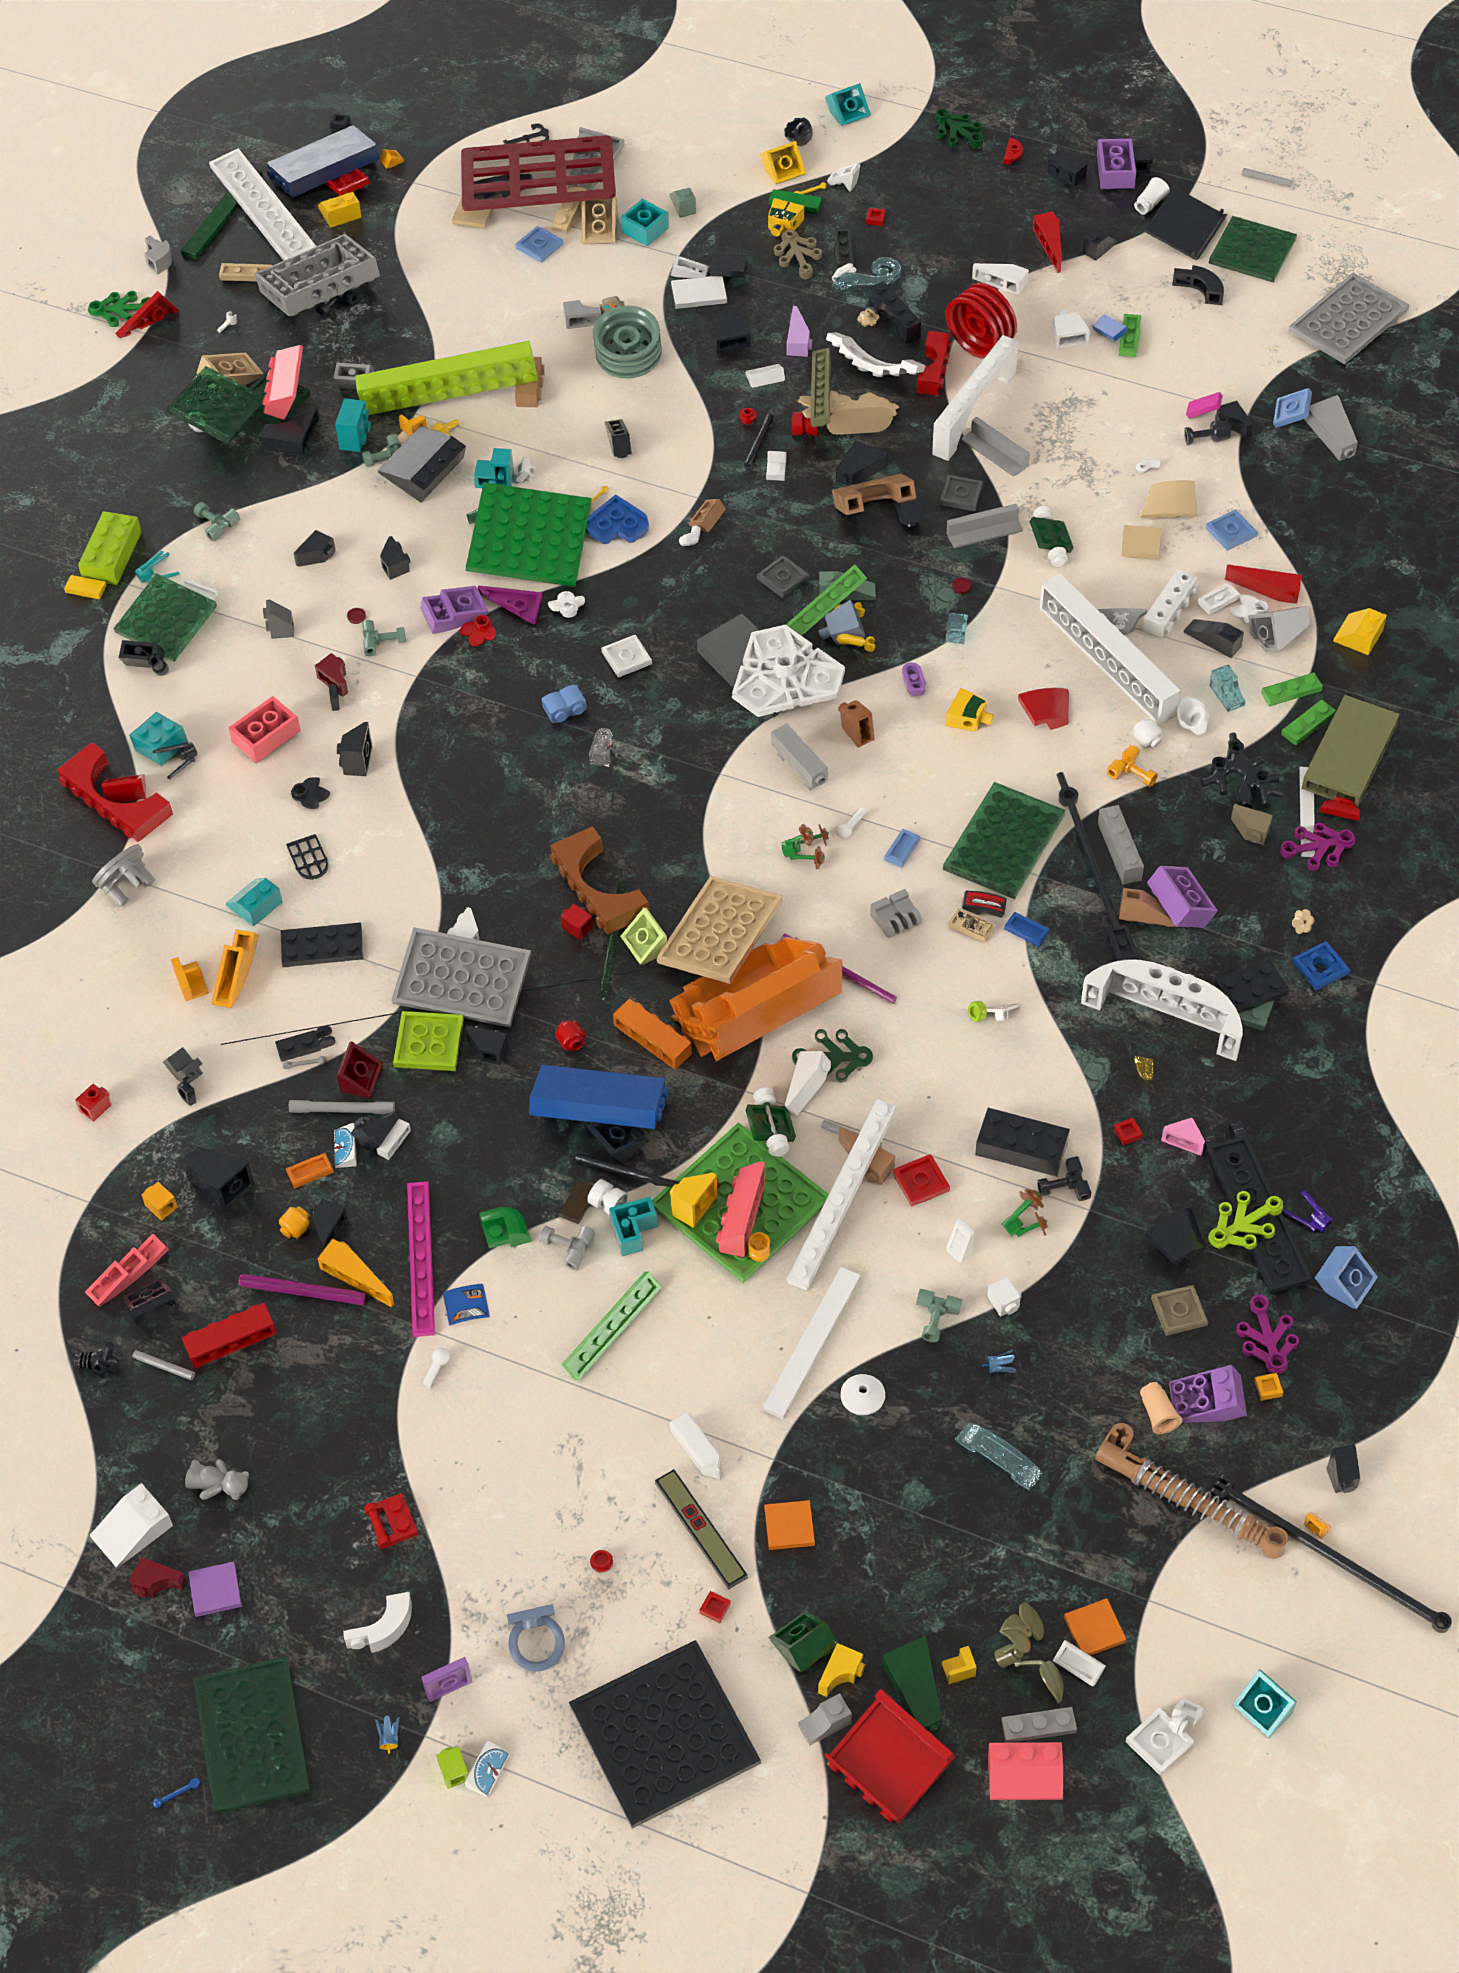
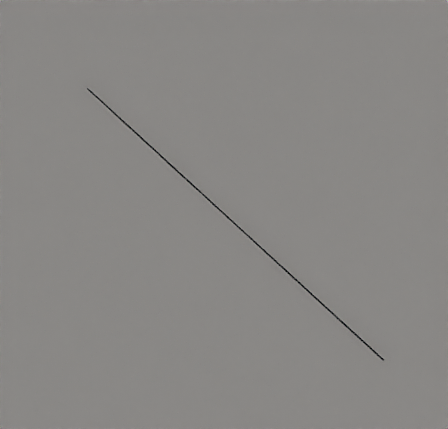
M660 965V966H655V967H650V968H643V969H637V970L626 971V972H621V973H615V974H612V975H618V974H623V973H629V972H634V971H640V970H645V969H651V968H656V967H662V966H666V965ZM603 976L592 977V978L581 979V980L570 981V982L559 983V984L548 985V986H542V987H536V988H531V989H525V990H521V992H522V991L533 990V989L544 988V987L555 986V985H561V984L573 983V982H578V981H584V980H589V979H595V978H600V977H603ZM421 1009L407 1010L406 1012L415 1011V1010H421ZM402 1012L390 1013V1014L379 1015V1016H374V1017H368V1018H363V1019H357V1020H352V1021L334 1023V1024H329V1025L317 1026V1027L306 1028V1029H301V1030H295V1031H290V1032H284V1033H279V1034H273V1035H268V1036H262V1037L244 1039V1040L233 1041V1042H228V1043H222L221 1045L230 1044V1043H236V1042H241V1041H247V1040H252V1039H258V1038H263V1037H269V1036H274V1035L286 1034V1033H291V1032H297V1031L315 1029V1028H319V1027L337 1025V1024L348 1023V1022H353V1021H359V1020H364V1019H370V1018H375V1017H382V1016H388V1015H393V1014H399V1013H402Z

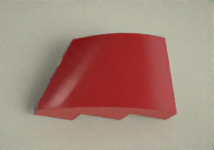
M1042 688L1018 694V700L1034 727L1047 723L1050 730H1054L1068 725V689Z

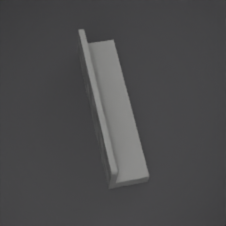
M975 417L972 420L971 431L962 437L964 443L1012 476H1016L1029 466L1030 453L980 418Z
M1012 504L947 520L946 533L953 548H958L1023 531V528L1018 520L1019 508L1017 504Z

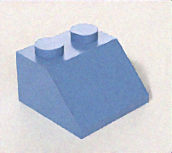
M1336 1246L1315 1277L1327 1294L1353 1309L1358 1308L1378 1278L1355 1246Z

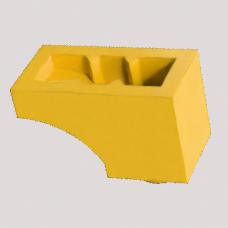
M837 1643L818 1684V1693L827 1697L830 1691L841 1683L851 1682L854 1684L856 1677H861L866 1664L863 1663V1654Z

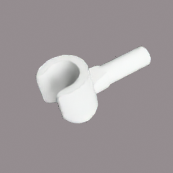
M231 311L227 312L226 321L217 331L221 333L227 326L235 325L237 323V314L232 316Z

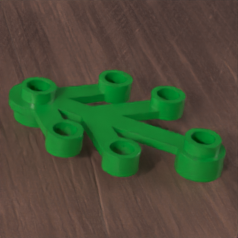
M135 291L127 292L121 299L118 292H112L103 301L95 300L90 302L88 313L91 316H101L108 321L110 327H117L119 325L118 317L112 316L108 312H114L127 322L133 315L125 311L139 310L151 297L143 298L140 303L126 304L137 301L138 297Z

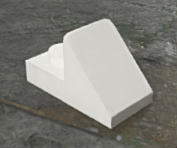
M859 162L834 170L827 180L830 186L844 183L848 191L851 192L858 181Z
M768 451L766 480L784 481L787 452Z

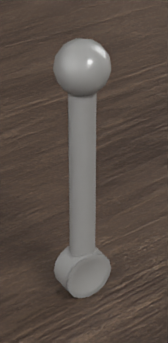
M321 1056L318 1059L292 1063L285 1061L283 1062V1068L290 1069L292 1066L314 1063L325 1064L326 1058Z

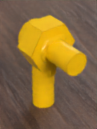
M455 419L446 424L436 423L432 430L451 435L448 432L450 429L459 426V421Z

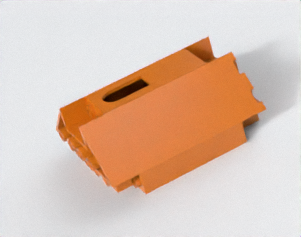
M786 937L775 944L764 943L751 950L731 984L703 976L684 986L685 992L669 1000L675 1012L670 1017L674 1022L678 1021L680 1023L682 1033L690 1042H694L697 1052L701 1057L712 1051L716 1061L841 994L842 959L825 956V949L818 942Z

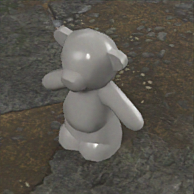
M195 1459L192 1461L186 1474L185 1486L189 1489L205 1490L200 1494L202 1500L208 1499L222 1490L234 1500H238L245 1493L248 1487V1472L227 1471L224 1462L220 1459L216 1460V1467L202 1465Z

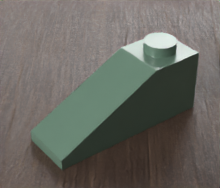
M839 571L819 572V593H823L844 573ZM865 580L843 600H876L875 583Z

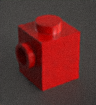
M575 904L569 909H565L560 916L562 929L578 940H581L593 928L592 916L587 910Z
M94 1083L75 1099L79 1111L93 1122L111 1106L109 1092L103 1087L99 1088Z

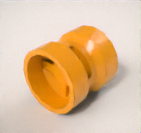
M761 1232L752 1234L748 1240L749 1257L756 1262L765 1261L770 1256L769 1237Z

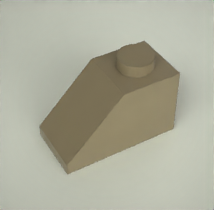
M1234 804L1231 820L1245 840L1264 845L1273 815Z

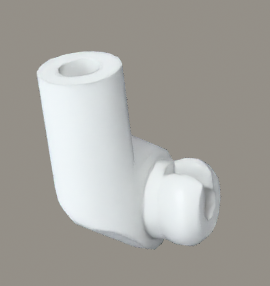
M848 263L837 269L832 276V280L838 283L846 273L852 276L856 272V268L853 267V264Z
M1142 459L1136 464L1135 470L1143 474L1150 468H1159L1160 459Z
M693 526L691 533L680 537V545L691 546L698 543L701 528Z

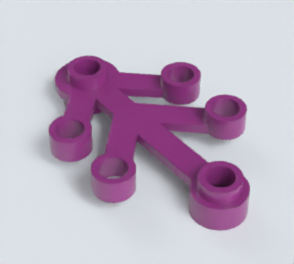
M1316 823L1313 833L1307 831L1305 827L1299 826L1295 829V838L1298 840L1308 839L1312 842L1296 845L1292 841H1285L1281 845L1280 853L1285 859H1291L1297 853L1317 850L1314 856L1309 858L1307 864L1309 870L1316 871L1319 869L1320 860L1327 849L1336 846L1333 853L1329 854L1326 860L1328 866L1335 867L1338 865L1339 857L1343 850L1351 848L1355 844V836L1350 830L1337 832L1326 827L1323 823ZM1325 834L1331 837V839H1325L1321 836Z
M1255 1295L1251 1299L1250 1308L1257 1314L1262 1333L1251 1328L1247 1322L1238 1323L1236 1333L1240 1337L1248 1336L1266 1346L1268 1353L1257 1348L1252 1341L1244 1342L1242 1353L1245 1356H1255L1264 1361L1269 1372L1282 1374L1288 1367L1286 1358L1292 1349L1298 1347L1299 1338L1295 1334H1289L1286 1337L1285 1345L1279 1352L1276 1344L1284 1332L1291 1329L1293 1319L1289 1315L1281 1316L1278 1326L1272 1333L1266 1314L1269 1301L1264 1295ZM1286 1320L1290 1324H1284L1282 1321ZM1244 1327L1247 1331H1241L1239 1328ZM1288 1340H1294L1296 1343L1291 1344ZM1245 1347H1251L1253 1350L1248 1351ZM1273 1363H1279L1280 1366H1275Z

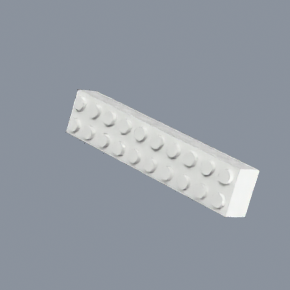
M1059 573L1042 583L1040 609L1159 726L1177 716L1181 693L1178 685L1174 684L1164 672H1161L1154 662L1149 660L1139 648H1136L1130 639L1118 630L1117 626L1113 625L1103 613H1100L1095 608L1092 602L1088 601L1079 590L1071 585L1068 579H1065Z

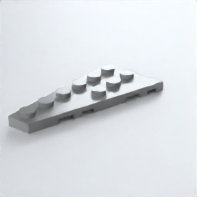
M580 127L577 138L607 134ZM611 136L614 161L625 143L624 139ZM601 151L574 153L573 160L601 157ZM602 166L575 168L570 172V176L602 173ZM597 183L575 184L574 186L593 190Z

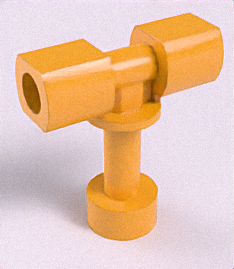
M1130 745L1122 752V758L1120 760L1115 759L1107 768V775L1113 779H1117L1123 772L1127 774L1133 772L1143 778V783L1149 787L1158 778V773L1153 770L1147 772L1135 765L1140 750L1134 745Z

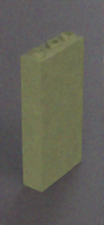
M1344 695L1304 775L1301 789L1331 800L1334 797H1344L1352 800L1353 804L1358 808L1397 727L1400 714Z

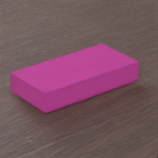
M1221 392L1190 401L1186 412L1187 417L1193 418L1220 409L1223 398Z

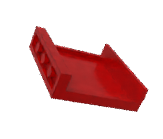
M880 1689L875 1695L877 1699L830 1755L826 1753L824 1756L829 1760L827 1765L835 1773L838 1774L841 1771L847 1776L844 1781L854 1790L859 1787L864 1792L862 1797L870 1805L874 1806L876 1803L883 1809L880 1812L882 1816L890 1823L895 1820L900 1824L956 1756Z

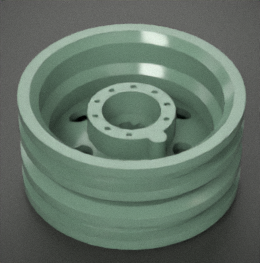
M630 305L615 307L602 314L594 325L593 339L596 360L602 370L609 375L624 379L640 377L653 370L660 361L662 347L659 323L655 316L646 309Z

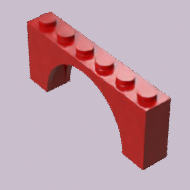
M92 742L57 769L59 774L58 780L62 786L70 788L76 797L84 799L90 808L94 807L100 816L108 818L114 827L122 829L128 838H133L139 842L173 815L170 802L157 792L149 798L134 803H115L101 797L95 791V782L101 771L108 765L105 752Z

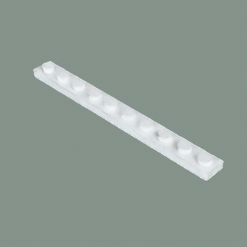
M876 1100L787 1278L788 1284L806 1291L808 1290L897 1111L895 1105Z

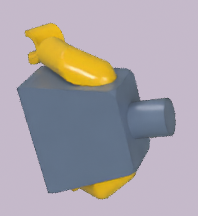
M849 600L844 604L836 605L825 616L828 626L818 630L822 640L832 637L837 645L848 644L861 647L864 645L865 650L869 652L875 649V639L870 636L866 640L864 639L866 636L860 617L864 616L865 609L862 608V604L859 602L854 605Z

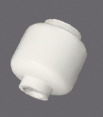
M1144 718L1133 728L1135 730L1133 736L1143 747H1149L1150 745L1155 747L1161 741L1162 730L1152 719L1146 720Z

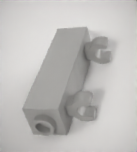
M788 724L771 732V745L778 751V756L782 761L786 760L805 781V786L810 791L828 780V767Z

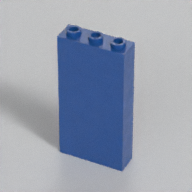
M541 1065L530 1095L529 1115L655 1129L657 1121H661L665 1099L668 1097V1087L665 1086V1078Z

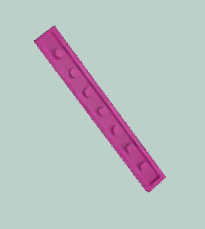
M429 1182L407 1183L413 1337L435 1335Z

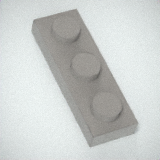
M1072 1707L1007 1716L1001 1719L1006 1743L1077 1732Z

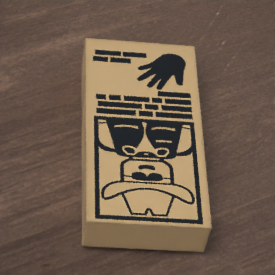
M958 908L949 921L948 927L985 942L993 930L994 924Z

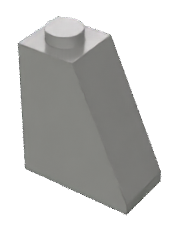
M1308 606L1248 615L1250 633L1254 639H1259L1262 643L1261 647L1265 652L1282 650L1310 625Z

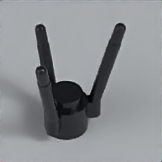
M187 741L179 745L152 751L155 754L178 749L177 753L171 758L179 756L181 760H186L167 777L168 779H171L188 764L195 761L194 757L197 756V750L192 742L188 743Z

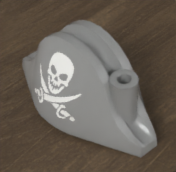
M1097 609L1113 625L1117 626L1123 635L1132 632L1137 621L1147 614V609Z

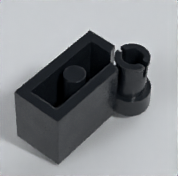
M122 640L118 658L126 666L152 668L158 676L165 675L169 670L168 664L164 661L165 651L158 643Z

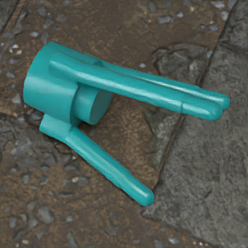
M160 551L135 570L141 583L147 581L148 584H151L154 581L180 574L177 571L152 578L154 575L152 567L169 556V552L162 555L164 551Z

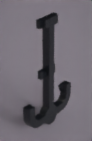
M535 123L531 125L532 130L539 128V132L523 135L508 141L503 140V143L530 142L529 139L539 136L545 137L544 140L540 141L549 140V130L544 128L542 124Z

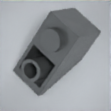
M270 599L266 600V608H263V617L267 619L265 621L266 631H270L271 639L294 637V622L291 610Z

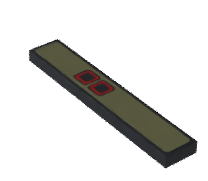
M675 1469L657 1478L655 1484L727 1589L729 1590L748 1578L747 1573Z

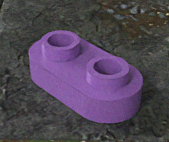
M914 662L906 663L902 668V677L907 692L913 696H920L926 691V681L921 667Z

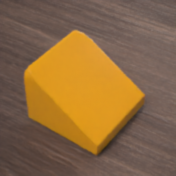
M383 149L379 161L388 169L403 163L404 159L396 150Z
M1309 1512L1306 1515L1304 1526L1319 1538H1323L1331 1529V1526L1315 1513Z

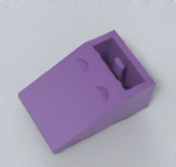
M1232 1365L1169 1382L1171 1403L1181 1416L1182 1423L1228 1421L1247 1416L1241 1375Z

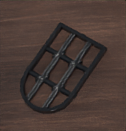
M316 834L286 844L295 869L301 877L313 880L322 877L327 872L328 859ZM315 838L318 847L312 848L309 840ZM306 841L309 848L302 852L299 843ZM296 845L298 854L293 855L290 846ZM320 849L324 859L317 860L315 851ZM311 852L314 861L307 864L304 856ZM301 856L304 863L303 866L298 867L294 858ZM326 862L325 869L322 871L320 863ZM316 865L320 873L312 876L309 868ZM306 868L309 875L303 874L300 870Z

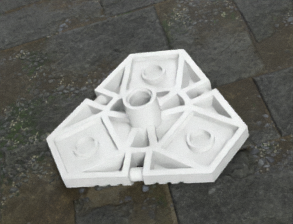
M787 625L755 631L751 633L743 658L744 666L741 665L732 698L757 717L772 714L773 712L777 713L781 710L794 709V706L798 705L802 707L812 703L837 699L845 667L819 648L813 650L811 642Z

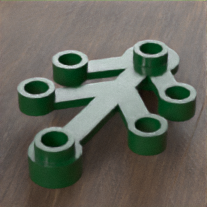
M944 108L938 109L934 114V120L939 123L936 133L938 139L946 138L945 124L950 126L949 147H956L958 145L957 132L967 138L973 148L981 147L983 135L978 132L982 130V123L977 121L970 122L971 116L966 113L949 114V111ZM966 129H972L975 133L971 134Z
M818 1029L815 1032V1040L818 1043H822L830 1051L823 1052L831 1061V1067L827 1076L843 1061H851L845 1069L837 1070L836 1080L838 1082H846L848 1076L858 1066L865 1067L872 1062V1051L865 1046L858 1047L848 1037L846 1030L839 1029L836 1032V1040L839 1043H843L851 1052H843L827 1037V1032L824 1029ZM819 1033H823L825 1037L823 1039H819L817 1035ZM840 1033H843L846 1037L844 1039H840L838 1035ZM797 1048L793 1051L792 1061L795 1065L798 1061L796 1055L800 1051H806L805 1049ZM865 1053L866 1058H860L859 1054ZM844 1073L846 1077L841 1079L838 1075Z

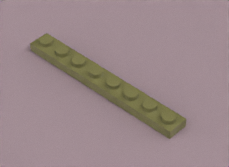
M830 348L812 352L810 419L812 427H822L830 423Z

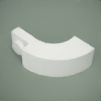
M405 1592L386 1596V1611L382 1618L373 1625L343 1631L347 1649H361L365 1645H370L371 1652L374 1653L387 1648L398 1640L406 1630L411 1618L412 1601L410 1593Z

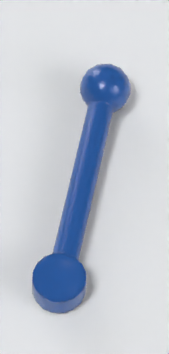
M194 1778L190 1781V1784L161 1799H154L153 1806L159 1808L162 1803L191 1788H199L200 1781Z

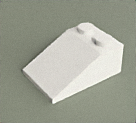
M141 1483L117 1503L91 1533L90 1537L114 1566L119 1568L173 1525L169 1514Z

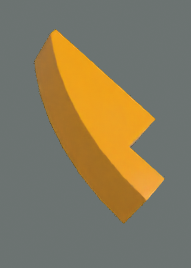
M235 929L232 946L224 945L211 1005L226 1008L234 1006L249 973L259 938L258 934Z

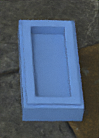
M902 829L885 854L884 860L902 868L920 841V836Z

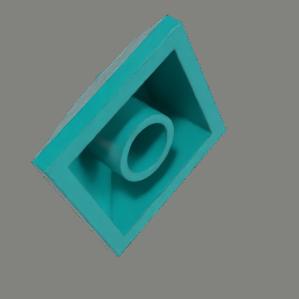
M861 83L825 96L830 113L841 126L871 115Z

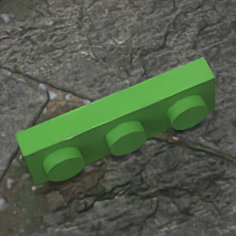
M1124 314L1123 325L1127 327L1128 331L1120 339L1119 355L1136 357L1141 315Z
M1311 673L1263 687L1261 693L1270 707L1320 692L1323 686L1316 674Z
M1321 699L1282 730V735L1294 745H1297L1335 715L1336 710Z

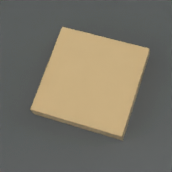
M461 197L452 218V224L485 229L493 209L464 211L462 209Z
M1124 525L1121 556L1158 560L1161 528Z

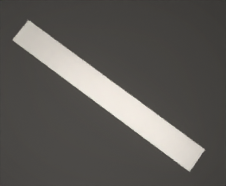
M1300 767V821L1302 827L1313 833L1314 793L1301 789L1308 767ZM1308 839L1301 840V844L1312 842ZM1315 850L1302 852L1301 857H1313Z

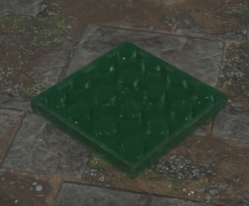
M1232 216L1209 258V264L1274 283L1297 239V234Z
M205 366L167 407V412L229 445L264 406V396Z
M156 573L113 629L115 633L131 641L158 643L165 651L164 657L175 662L215 610L217 603Z

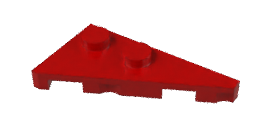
M157 291L115 334L120 339L131 335L130 331L138 327L140 329L146 328L154 324V322L164 319V315L170 312L175 314L179 310Z

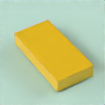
M71 575L64 590L65 593L100 599L106 588V582Z

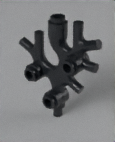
M1232 732L1229 734L1227 759L1229 761L1220 756L1213 758L1210 769L1211 776L1201 780V785L1206 787L1211 784H1217L1220 795L1224 796L1228 794L1226 776L1233 772L1239 773L1243 780L1238 785L1236 791L1238 805L1251 809L1254 804L1251 789H1254L1260 793L1262 807L1268 808L1270 806L1269 796L1283 798V790L1268 785L1269 783L1279 782V775H1269L1265 770L1254 772V767L1263 764V758L1259 756L1252 760H1247L1243 756L1244 744L1237 739V734Z

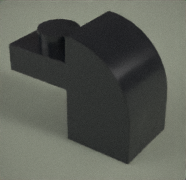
M184 1047L163 1061L164 1065L180 1083L186 1081L190 1084L203 1074L199 1068L202 1062L198 1057L193 1060Z

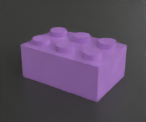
M1098 139L1097 163L1100 188H1134L1136 168L1132 139Z
M1160 866L1147 882L1152 889V893L1158 898L1162 908L1168 913L1176 927L1204 928L1218 912L1188 867Z

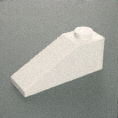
M974 263L972 279L1019 295L1028 283L1029 270L1014 264Z
M800 1051L785 1102V1107L793 1116L799 1115L826 1080L831 1067V1061L822 1051Z

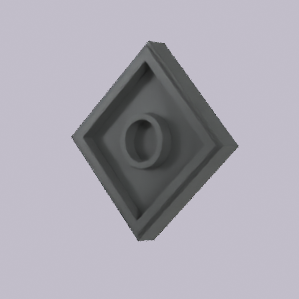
M947 475L940 505L976 511L983 481Z
M784 555L757 574V580L782 598L809 579V574Z

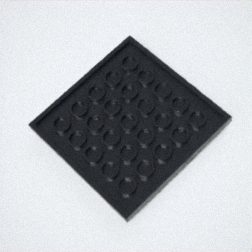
M696 1640L569 1702V1706L632 1829L761 1764V1759Z

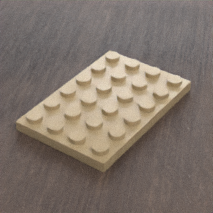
M710 876L657 956V963L731 984L783 901L782 895Z

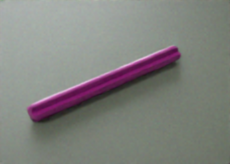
M241 1274L239 1277V1285L242 1287L363 1305L366 1300V1294L359 1291L249 1274Z

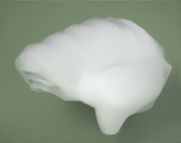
M1185 697L1181 700L1177 709L1178 722L1183 728L1191 729L1196 735H1202L1208 728L1209 709L1199 699Z

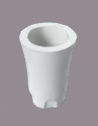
M1152 178L1143 193L1137 198L1134 204L1135 209L1140 214L1146 215L1147 212L1151 211L1169 195V186L1160 178Z

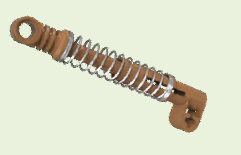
M1118 1423L1112 1427L1101 1444L1095 1460L1127 1476L1135 1485L1139 1486L1142 1484L1145 1486L1144 1490L1149 1488L1153 1490L1152 1494L1157 1492L1160 1494V1498L1163 1496L1168 1498V1503L1173 1501L1177 1503L1176 1507L1179 1505L1185 1507L1184 1511L1189 1506L1194 1508L1192 1516L1196 1511L1202 1513L1200 1520L1203 1519L1204 1515L1209 1516L1208 1524L1213 1519L1218 1521L1216 1528H1219L1221 1523L1226 1526L1225 1533L1229 1528L1233 1529V1538L1235 1537L1238 1540H1247L1249 1538L1250 1543L1254 1541V1545L1260 1544L1259 1548L1262 1549L1267 1557L1273 1559L1283 1555L1288 1542V1534L1285 1530L1279 1527H1269L1266 1529L1267 1525L1261 1526V1522L1256 1523L1257 1520L1249 1512L1246 1511L1243 1514V1509H1239L1235 1513V1504L1226 1508L1227 1500L1218 1504L1219 1496H1215L1211 1500L1210 1491L1203 1496L1202 1487L1197 1489L1194 1483L1188 1484L1186 1479L1180 1480L1178 1474L1173 1476L1170 1470L1165 1472L1162 1466L1156 1467L1155 1462H1151V1460L1145 1457L1139 1458L1128 1451L1134 1435L1132 1428L1124 1423ZM1121 1439L1120 1446H1116V1442Z

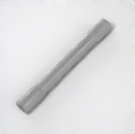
M289 1101L290 1113L342 1112L386 1114L395 1111V1102Z

